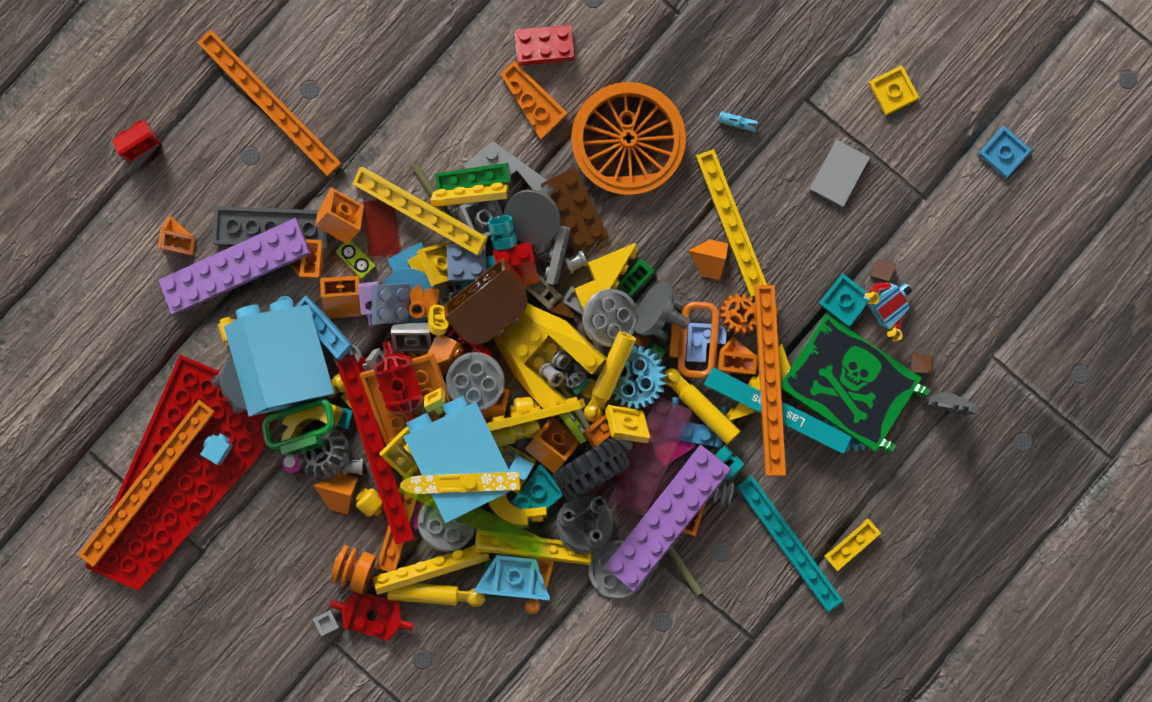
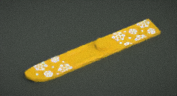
M519 472L423 475L405 479L400 484V487L406 492L415 494L520 490Z

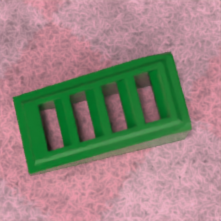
M641 258L620 280L617 290L623 291L631 298L655 270ZM641 266L648 274L645 275L638 267ZM634 271L643 278L641 281L632 274ZM628 277H630L635 283H637V285L634 286L629 280H627ZM625 283L632 291L629 292L622 284Z

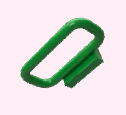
M317 398L267 415L262 423L266 445L272 450L281 449V453L289 457L325 446L324 438H321V436L329 434L335 425L332 405L327 399ZM317 406L324 407L327 418L325 427L280 442H273L270 431V423L272 421Z

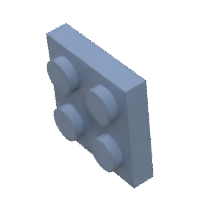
M457 243L447 244L448 283L473 282L486 272V244L480 255L472 253Z
M410 284L372 285V324L409 322Z

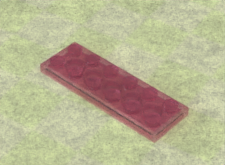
M663 397L655 400L646 420L650 440L648 443H635L628 459L630 466L623 470L609 501L643 517L645 516L693 414L692 410Z

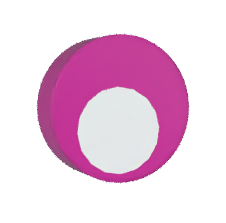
M297 455L284 457L282 465L285 471L296 473L301 469L299 466L300 459Z

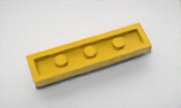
M494 183L490 186L476 185L472 188L457 187L454 190L439 189L433 192L430 201L433 207L507 199L509 187L508 184Z

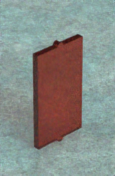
M379 199L363 201L368 257L383 256L385 258L386 255L399 254L396 209Z

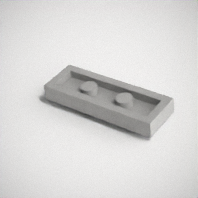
M559 227L558 232L553 238L555 246L549 254L551 263L545 272L546 283L552 285L558 283L570 233L569 227Z

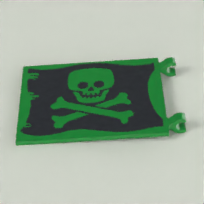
M827 314L824 315L780 383L783 391L872 451L876 452L880 447L888 455L894 451L896 445L885 440V436L912 393L915 392L919 398L924 399L931 391L927 387L919 385L922 379L920 376Z

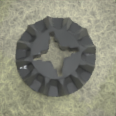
M576 360L574 362L570 361L566 368L559 370L564 375L561 384L566 388H574L580 385L587 376V370Z

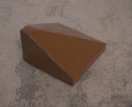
M912 353L910 370L919 374H931V355Z

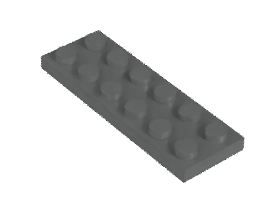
M214 206L213 245L234 246L294 218L298 219L305 239L322 240L323 249H328V233L315 226L319 210Z

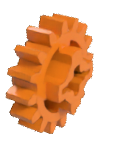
M736 293L734 298L730 295L727 300L723 301L719 312L722 313L720 319H724L722 326L728 325V332L733 329L735 335L738 331L744 335L746 330L750 333L753 328H756L755 303L751 302L753 297L746 299V294L740 297ZM733 304V309L728 311L729 307ZM751 317L750 323L747 324V319Z

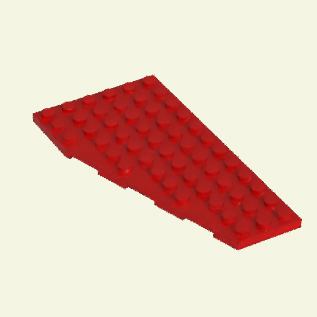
M179 354L109 514L198 400H201L213 409L215 413L97 565L93 567L87 563L85 568L135 590H141L264 452L266 443L264 441L262 423L267 415L276 411L249 416L248 412L245 411L241 414L235 413L233 405L224 397L221 387L216 388L212 385V380H214L212 378L218 375L220 371ZM274 420L270 423L271 433L274 429L277 420ZM222 434L230 439L228 443L233 446L222 464L216 465L200 454L205 448L203 444L209 436H219Z

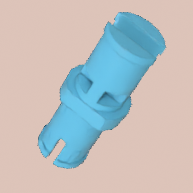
M721 111L718 123L755 133L756 128L749 125H757L758 121Z

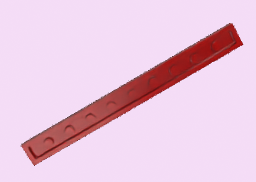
M355 354L344 357L342 360L338 359L336 362L395 544L412 540L414 536L391 465L379 454L385 446L360 377L361 372Z

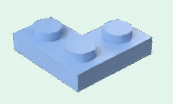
M688 323L686 361L705 363L706 346L710 344L711 324ZM719 325L718 344H726L727 325Z

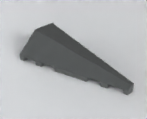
M947 390L924 398L920 403L936 411L946 409L961 417L976 414L979 408L978 405Z

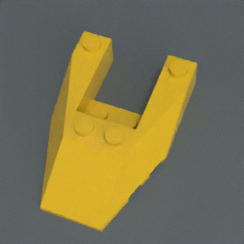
M528 303L525 311L519 316L516 323L513 325L509 324L504 328L501 335L493 337L514 377L542 408H547V404L557 401L559 405L564 404L567 399L555 387L550 386L545 378L539 375L542 365L548 362L552 363L555 353L566 350L591 374H595L607 359L566 320Z

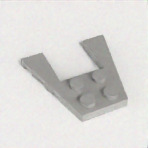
M494 141L464 164L465 169L509 163L510 176L518 172L532 190H542L540 184L547 181Z

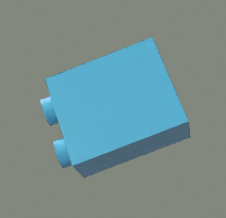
M285 299L270 304L271 311L260 313L258 305H250L237 309L235 311L237 319L224 326L249 416L286 409L334 394L309 305L294 307L292 299Z
M464 396L442 405L446 416L432 422L428 413L406 423L411 433L403 437L422 476L510 472L477 403L474 402L468 405ZM512 490L431 493L445 523Z

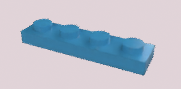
M305 295L296 307L310 306L318 338L337 359L342 360L353 345L309 296Z

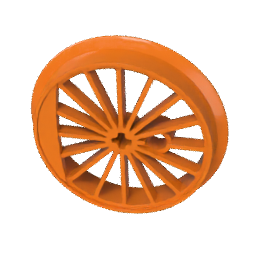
M622 82L598 90L585 101L574 120L571 139L575 159L580 169L593 183L613 193L633 195L653 190L673 175L684 154L686 133L678 109L666 95L645 84ZM623 97L625 111L618 117L610 100ZM627 97L641 99L636 115L628 111ZM643 100L654 104L656 107L637 129L633 131ZM604 103H608L621 131L596 111V109ZM658 109L666 116L667 120L638 133ZM595 114L617 134L587 125V122L591 115ZM630 117L633 122L630 125H625L622 123V119ZM667 123L670 124L673 132L672 136L639 138ZM585 129H589L616 139L583 141V134ZM626 136H630V139H632L631 143H627V140H625ZM659 140L674 141L672 152L641 143ZM618 143L589 158L584 150V145ZM620 147L599 172L590 163V161ZM640 147L670 156L666 165L662 167ZM635 149L660 171L654 174H647ZM623 150L615 177L602 175L601 173ZM626 150H628L629 176L618 177ZM631 151L644 175L632 176Z

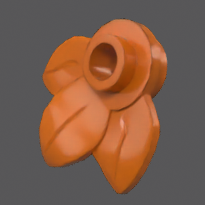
M416 285L409 295L411 300L408 307L409 314L415 319H421L424 316L428 318L430 307L438 305L439 289L429 288L423 291L421 286ZM420 306L421 312H416L415 307Z

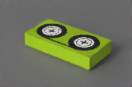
M352 241L348 244L344 243L335 251L361 279L376 267Z
M571 411L559 414L579 443L582 444L588 440L582 433L585 431Z

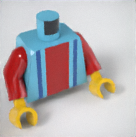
M888 282L875 283L869 293H866L863 298L880 326L887 329L891 328V331L887 332L888 337L893 336V342L902 339L901 325L906 311L910 307L905 297L911 294L912 290L906 283L900 288Z

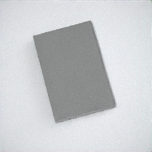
M836 139L809 190L843 208L870 157Z

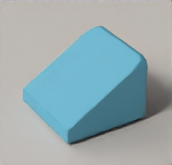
M517 455L509 471L519 472L520 479L526 481L534 463Z

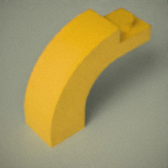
M331 404L335 418L334 426L336 427L344 409ZM317 406L286 416L282 424L288 426V428L283 432L281 441L301 435L305 427L314 421H322L327 424L324 407Z
M506 494L488 502L496 516L512 526L529 527V519H532V522L543 521V518H547L546 507L519 509L507 500Z

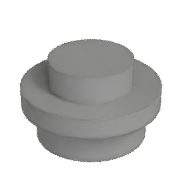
M566 350L555 353L552 364L556 368H566L571 361L569 353Z

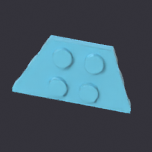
M496 555L474 589V593L542 600L550 599L536 559Z

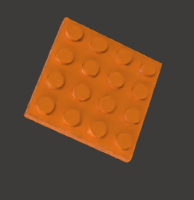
M431 353L413 358L411 361L422 395L425 396L442 388L445 392V404L451 402L435 354ZM374 369L362 372L360 374L362 383L385 445H388L407 426V416L403 413L387 411ZM395 380L393 383L394 387L397 390H402V382ZM424 401L414 409L415 418L428 413L424 408ZM435 409L428 413L432 422L446 416L445 412L438 415Z

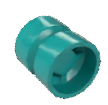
M497 216L488 221L489 231L492 234L491 240L495 250H505L517 245L516 234L512 231L514 225L511 216Z
M724 445L714 456L724 464L728 462V467L732 469L725 477V480L728 481L744 463L737 456L733 457V452Z

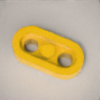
M432 305L428 313V330L436 336L444 335L449 325V322L445 319L444 306Z

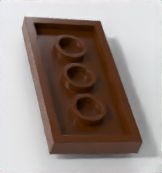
M575 167L540 184L542 188L545 185H549L547 189L551 186L553 187L554 193L550 198L559 209L560 225L570 228L568 241L574 252L608 236Z

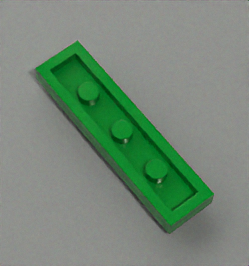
M509 163L434 173L437 190H454L457 187L471 188L476 185L485 186L494 183L511 182Z

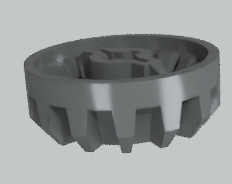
M315 427V428H313L312 431H315V430H318V429H321V428ZM334 428L329 434L321 436V438H324L325 446L310 450L312 455L311 461L307 456V452L297 455L300 459L299 466L305 470L306 474L316 479L327 480L334 478L348 464L350 458L349 442L341 432Z

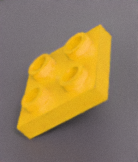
M408 426L379 453L405 479L409 478L418 469L415 459L403 437L411 433Z

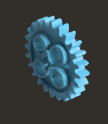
M633 346L625 364L628 371L627 375L624 376L621 373L612 395H617L615 401L622 399L621 405L628 402V408H632L634 404L636 409L640 408L641 404L643 407H647L648 402L650 404L655 403L653 397L656 399L660 398L657 392H664L661 385L667 384V382L663 381L662 378L666 377L667 374L662 373V370L666 367H660L659 364L663 360H656L657 353L650 355L651 349H647L644 352L643 346H640L638 350L636 346ZM640 360L644 361L645 368L643 370H641L638 365ZM638 374L639 378L634 380L633 376ZM646 378L651 381L650 388H647L644 384ZM629 384L633 386L632 394L627 391Z

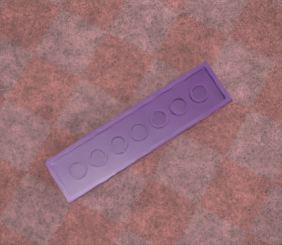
M294 218L159 279V283L170 313L176 315L310 255L311 252L299 221Z
M700 445L604 567L635 592L732 469Z

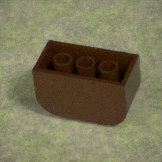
M503 257L444 305L445 319L462 338L470 343L482 344L494 336L498 337L503 333L505 327L509 324L513 325L518 321L519 316L523 314L527 307L524 281Z

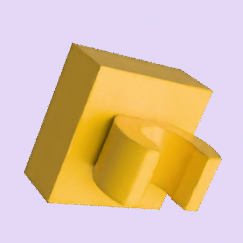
M442 388L424 396V408L428 413L434 409L438 415L445 412L442 407L445 404V392Z

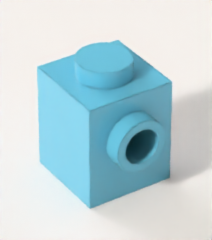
M222 434L219 436L212 435V437L209 436L203 444L205 448L200 455L216 465H221L233 445L228 443L230 439Z

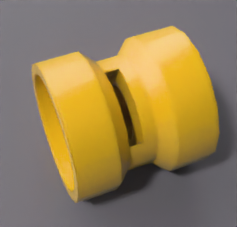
M335 375L331 379L334 394L328 396L330 399L336 397V394L340 392H346L341 375Z

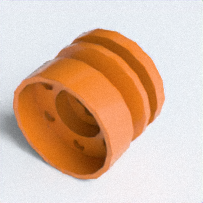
M344 545L334 562L331 584L336 585L341 577L340 587H344L349 580L351 581L350 590L363 594L371 578L377 556L364 551L358 559L356 558L357 549L354 548L349 556L350 546Z

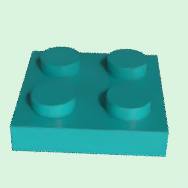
M842 273L818 304L849 327L867 305L863 298L867 292Z

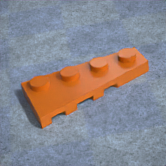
M515 61L501 73V77L540 140L568 115Z

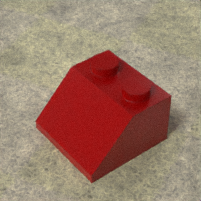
M145 120L137 121L132 125L131 129L118 133L116 138L112 140L118 155L128 163L161 143Z
M531 242L515 245L505 250H493L495 264L504 257L523 279L525 286L539 283Z

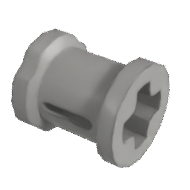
M579 251V254L569 259L567 257L564 258L571 274L578 268L588 266L582 251Z
M550 362L542 365L539 370V375L542 378H546L550 386L557 387L564 379L563 373L557 371Z
M364 459L349 460L343 470V475H347V473L363 475Z

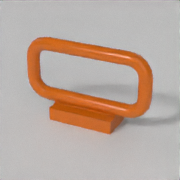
M690 302L683 308L681 315L689 318V313L693 309L708 310L712 313L708 368L705 371L688 370L686 368L688 327L684 330L672 323L670 357L678 359V369L682 375L689 378L703 379L708 377L712 367H716L720 315L717 307L711 303Z

